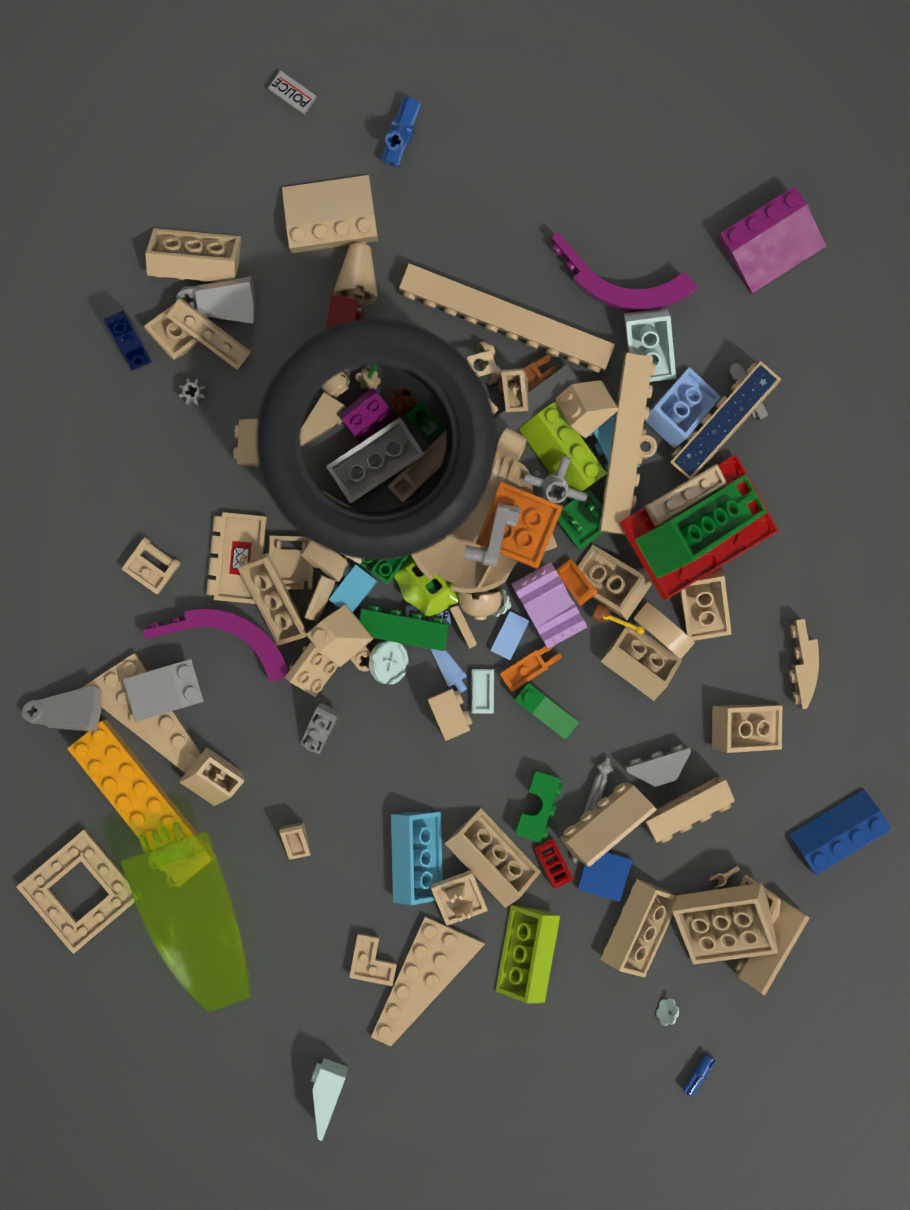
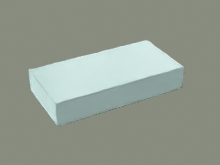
M472 669V713L494 714V669Z

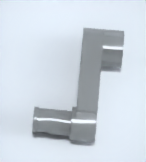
M498 503L489 548L482 549L466 545L464 559L483 562V565L497 567L505 526L517 527L521 508Z

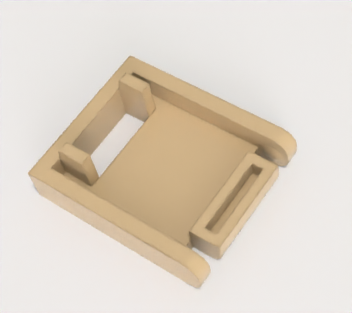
M270 536L269 555L287 589L304 590L305 581H308V590H313L314 567L300 554L310 540L307 537ZM282 541H302V550L282 549Z

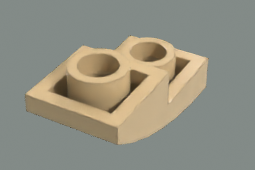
M309 540L300 553L314 568H320L328 577L336 582L340 581L344 572L350 566L338 553L328 550Z

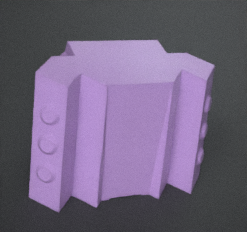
M551 562L512 584L524 609L548 649L587 628L584 619Z

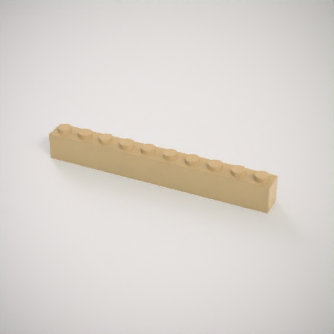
M408 264L399 287L400 292L403 293L402 296L406 299L414 301L417 298L422 300L423 305L435 309L437 306L444 309L443 312L453 317L456 314L463 316L464 321L476 325L478 322L485 325L484 329L496 333L498 330L505 333V337L517 341L518 338L526 341L525 345L531 348L538 349L539 346L547 349L546 353L549 355L567 357L566 361L572 364L579 365L580 362L588 365L587 369L595 373L605 371L615 346L611 342L412 264Z

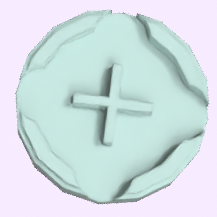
M384 640L373 648L369 658V668L376 681L382 684H395L405 676L407 671L405 668L408 665L409 659L404 646L397 642Z

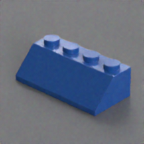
M862 789L788 835L810 871L817 875L891 831L892 828L865 789Z

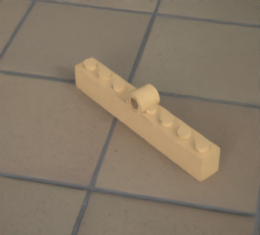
M632 353L624 355L617 400L619 410L615 414L599 532L625 535V531L622 530L619 522L629 517L631 509H635L637 496L633 495L634 486L638 487L640 474L636 473L637 465H641L642 459L651 457L657 450L655 439L646 435V429H643L644 420L647 421L649 416V407H646L647 398H651L653 386L649 385L650 376L654 377L656 363H652V356ZM641 443H646L648 445V452H643L641 450Z

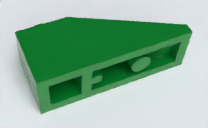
M528 682L514 698L516 702L565 740L579 724L576 719Z

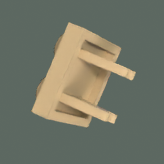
M311 642L308 647L304 646L302 648L304 652L294 665L290 664L289 668L291 670L285 678L290 683L316 697L331 675L336 671L338 665L322 654Z
M472 870L431 884V890L447 926L488 911Z

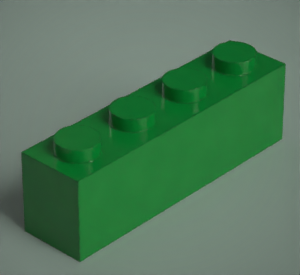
M368 605V608L361 609L359 621L373 638L439 651L446 650L451 624L445 623L446 619L433 617V620L424 619V615L411 613L410 617L402 615L403 611L390 609L389 612L381 611V607Z

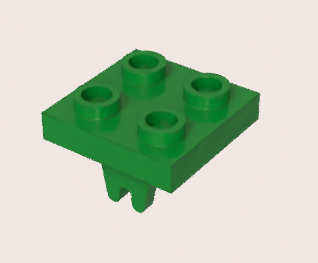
M589 488L583 492L587 494L585 502L576 499L572 500L562 508L558 518V523L579 550L603 533L599 532L602 505Z

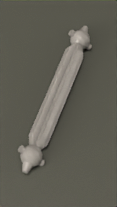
M608 757L604 762L597 765L599 774L595 777L584 813L592 811L602 799L607 783V774L613 772L610 758ZM572 855V862L576 863L577 859Z

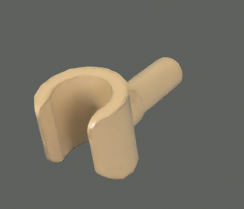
M736 866L724 874L719 873L711 876L709 881L716 878L719 884L714 889L722 887L730 876L740 871V868Z

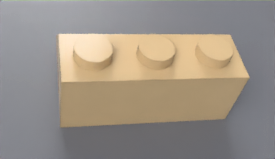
M625 626L609 647L601 662L654 701L666 689L682 660L646 633L640 635L635 630Z

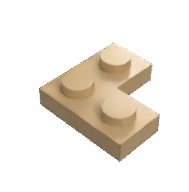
M358 933L349 978L393 986L397 963L375 959L380 937Z

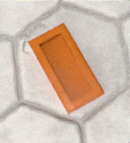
M571 558L556 570L564 586L580 606L597 593V590Z

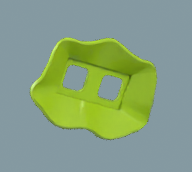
M412 555L408 556L394 576L399 584L403 598L426 616L437 615L459 602L458 592L450 591L454 585L453 583L442 579L436 574L433 575L431 580L425 574L417 577L412 571V568L417 565ZM433 579H437L442 588L435 594H430L425 586Z

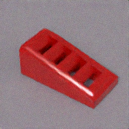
M554 838L534 847L554 889L574 880ZM551 847L554 848V851L544 856L541 853ZM555 855L558 856V859L548 864L545 861ZM560 863L562 864V867L552 872L550 871V868ZM565 871V876L557 880L554 879V876Z

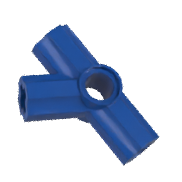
M403 97L396 119H393L389 132L386 134L385 142L387 144L381 161L387 165L399 167L406 146L411 142L415 129L414 124L421 108V103L415 99Z

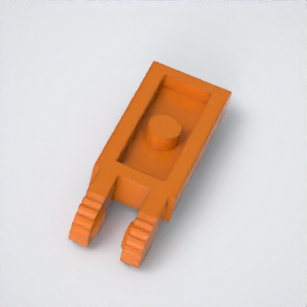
M545 645L500 673L511 692L547 670L548 666L562 658L560 653H558L546 662L543 661L540 655L550 651L554 646L548 649Z

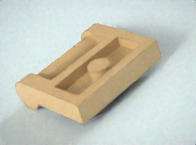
M145 537L127 560L122 570L159 595L172 575L180 567L181 562L167 556L153 546L151 541ZM147 551L169 568L166 572L162 571L141 556L142 553Z

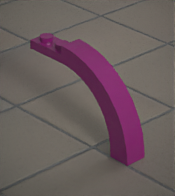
M559 232L551 238L552 250L558 256L562 255L565 258V265L572 273H577L573 277V283L589 297L608 307L629 312L666 308L681 302L698 289L685 271L665 284L648 289H628L613 285L597 276Z
M215 609L184 611L186 619L184 621L182 617L170 619V624L162 626L161 622L149 624V629L143 630L144 638L149 639L197 627L221 629L236 635L255 651L266 670L269 682L285 679V676L290 671L285 655L273 638L254 622L232 612Z

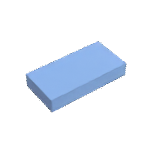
M509 611L490 651L511 660L529 620Z

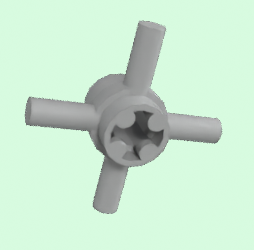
M563 456L556 474H550L545 479L527 473L523 476V482L542 488V493L546 497L545 500L560 503L566 497L585 502L587 499L586 493L569 488L564 478L571 461L570 457ZM556 484L561 487L560 489L555 488L553 492L550 491L552 485Z

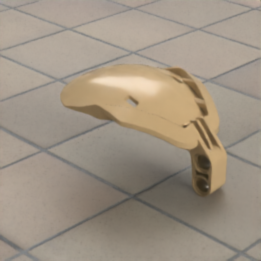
M508 428L504 430L497 445L491 478L477 507L467 520L444 540L428 549L412 554L418 568L430 580L436 574L454 584L450 591L460 593L484 592L505 583L517 561L499 554L497 567L483 565V562L464 559L466 545L486 549L476 545V541L500 482L533 494L532 484L522 481L524 474L530 473L519 462L526 446V437Z

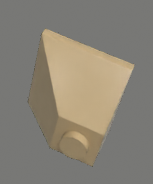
M347 605L342 606L323 619L306 634L322 654L340 667L374 639Z

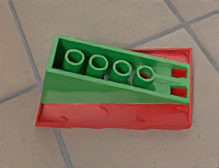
M736 454L718 464L727 482L725 486L663 523L654 526L645 507L619 522L663 601L779 531Z

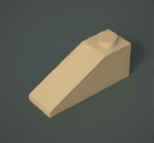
M323 393L301 428V447L332 429L335 424L340 425L343 420L339 417V414L345 410L346 406L328 394Z

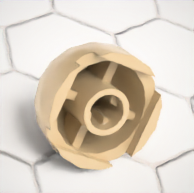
M497 586L496 588L477 593L458 592L459 605L465 613L474 616V619L485 620L487 616L498 611L502 601V587Z

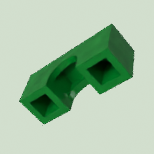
M534 770L528 791L538 795L542 800V805L535 813L521 811L515 835L540 843L542 837H547L550 826L546 824L549 816L553 817L556 809V804H553L555 796H560L563 784L560 783V777Z

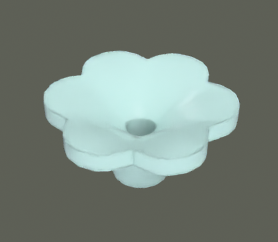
M502 589L501 605L498 611L493 614L496 617L500 616V614H505L507 609L511 608L509 596L506 595L504 589Z
M669 998L660 1001L656 1015L660 1019L661 1025H673L676 1022V1018L679 1016V1008L676 1006L674 999Z

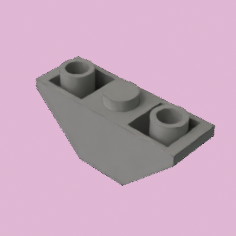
M320 703L313 714L300 745L311 752L320 754L336 724L340 712Z
M683 744L671 747V751L664 754L662 751L649 754L650 758L641 760V758L628 761L629 765L624 767L628 773L656 787L677 780L691 751L689 747H683Z

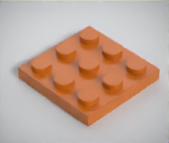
M500 482L477 538L476 545L489 548L498 503L519 507L521 509L517 527L505 526L499 554L538 569L563 506Z

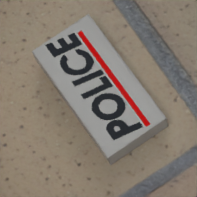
M281 70L268 87L270 92L304 116L317 99L315 94Z

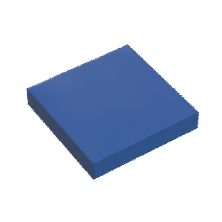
M606 852L590 867L584 864L577 889L620 902L632 859Z

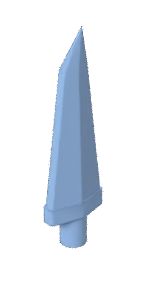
M431 649L447 686L455 685L460 693L467 690L462 681L467 675L446 650Z

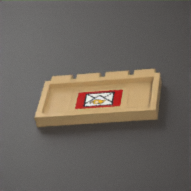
M222 512V517L214 516L212 531L220 532V536H212L210 553L218 554V558L209 559L208 575L216 576V580L207 579L206 595H214V600L256 604L238 567L264 554L267 517Z

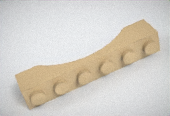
M491 402L495 415L499 409ZM446 431L423 452L424 456L410 464L387 486L402 503L441 467L446 450Z

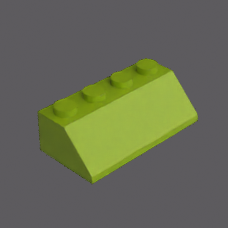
M556 401L519 428V431L527 438V442L550 474H556L563 456L571 458L564 476L569 488L582 492L607 474L579 433L569 425Z
M511 905L496 992L525 1003H545L560 915L545 910Z

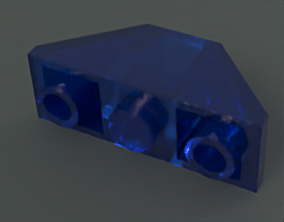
M125 310L104 319L131 371L152 363L137 327Z

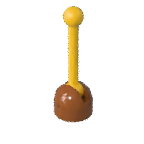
M598 603L592 617L597 622H605L608 619L635 630L640 635L645 631L642 626L637 627L611 616L608 607Z

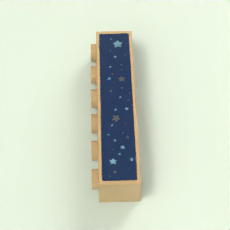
M761 361L758 364L754 362L746 371L748 376L743 381L739 379L731 388L733 393L728 398L724 396L717 403V411L713 415L709 413L701 421L703 426L698 432L696 430L691 432L686 438L688 443L684 448L679 446L671 455L674 459L670 463L688 479L693 478L700 472L782 380Z

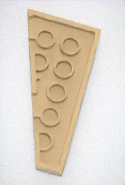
M425 916L371 1038L392 1046L485 945V942Z

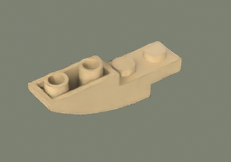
M805 619L792 620L793 625H790V632L792 638L796 639L797 647H794V654L796 660H799L800 663L791 665L792 670H789V677L791 683L795 684L796 692H793L795 705H798L800 709H807L813 697L818 678L819 648L817 639L808 640Z

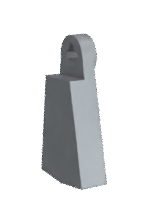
M252 276L191 287L186 286L181 288L176 296L177 301L179 298L183 299L185 294H189V297L193 299L188 304L205 317L254 323L256 318V295Z
M92 685L48 698L32 700L23 707L22 716L31 724L45 725L48 728L97 732L101 714L102 690ZM35 709H37V712H35L33 716L30 715L31 712H34Z

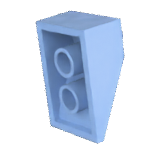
M689 367L649 410L648 420L644 421L675 449L691 434L721 396Z

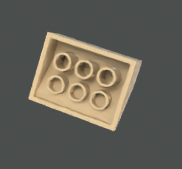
M369 175L282 187L286 229L291 253L354 244L355 241L366 243L378 241Z
M762 883L677 895L672 911L693 964L778 953L770 907Z

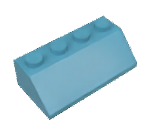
M441 812L391 814L393 903L416 905L436 901L431 890V884L443 880Z

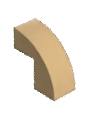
M648 602L633 618L679 659L695 643L679 627Z

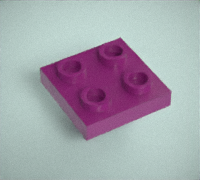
M374 388L370 389L367 393L364 392L362 397L349 407L347 406L339 414V417L360 443L382 430L396 418Z

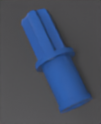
M704 1054L695 1070L692 1069L693 1074L684 1086L683 1092L693 1097L702 1082L707 1081L706 1077L717 1061Z

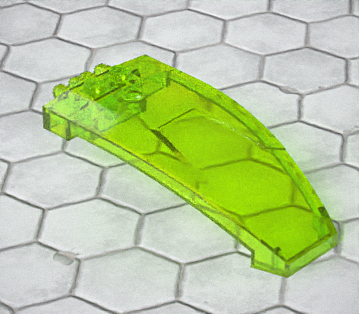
M175 822L173 823V829L177 840L171 841L168 829L164 826L160 828L165 844L162 843L159 832L155 829L152 830V838L156 847L150 849L147 837L141 834L139 839L144 852L123 859L121 864L141 918L159 954L188 993L206 1011L211 1012L250 998V973H248L244 946L235 910L209 831L206 829L184 837L179 823Z

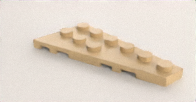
M136 653L82 687L95 685L102 690L101 707L184 773L189 770L202 754L174 711L135 722L122 679L148 672Z

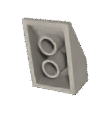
M191 659L122 679L135 722L204 702Z

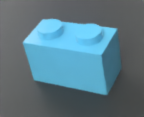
M358 565L347 568L343 575L345 579L340 585L336 583L333 586L330 594L331 597L329 598L337 607L341 608L347 605L352 612L356 610L377 583L376 579Z

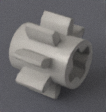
M186 379L187 384L179 386L183 390L179 397H186L187 405L193 401L198 406V400L201 398L206 399L202 395V391L206 390V387L198 386L200 383L199 379H196L194 383ZM192 387L198 390L195 392L194 397L188 394L191 392L190 388Z

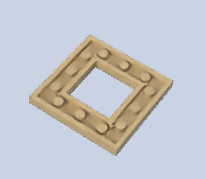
M86 829L80 832L17 886L18 890L73 954L142 896ZM82 862L109 895L77 922L50 890V887L78 863Z

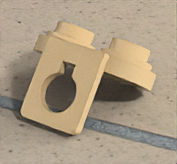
M485 341L479 342L476 347L477 354L468 356L466 360L479 377L484 376L488 385H494L501 378V370L494 360L495 349L492 344H488ZM476 359H479L482 371L480 372L474 368V361Z

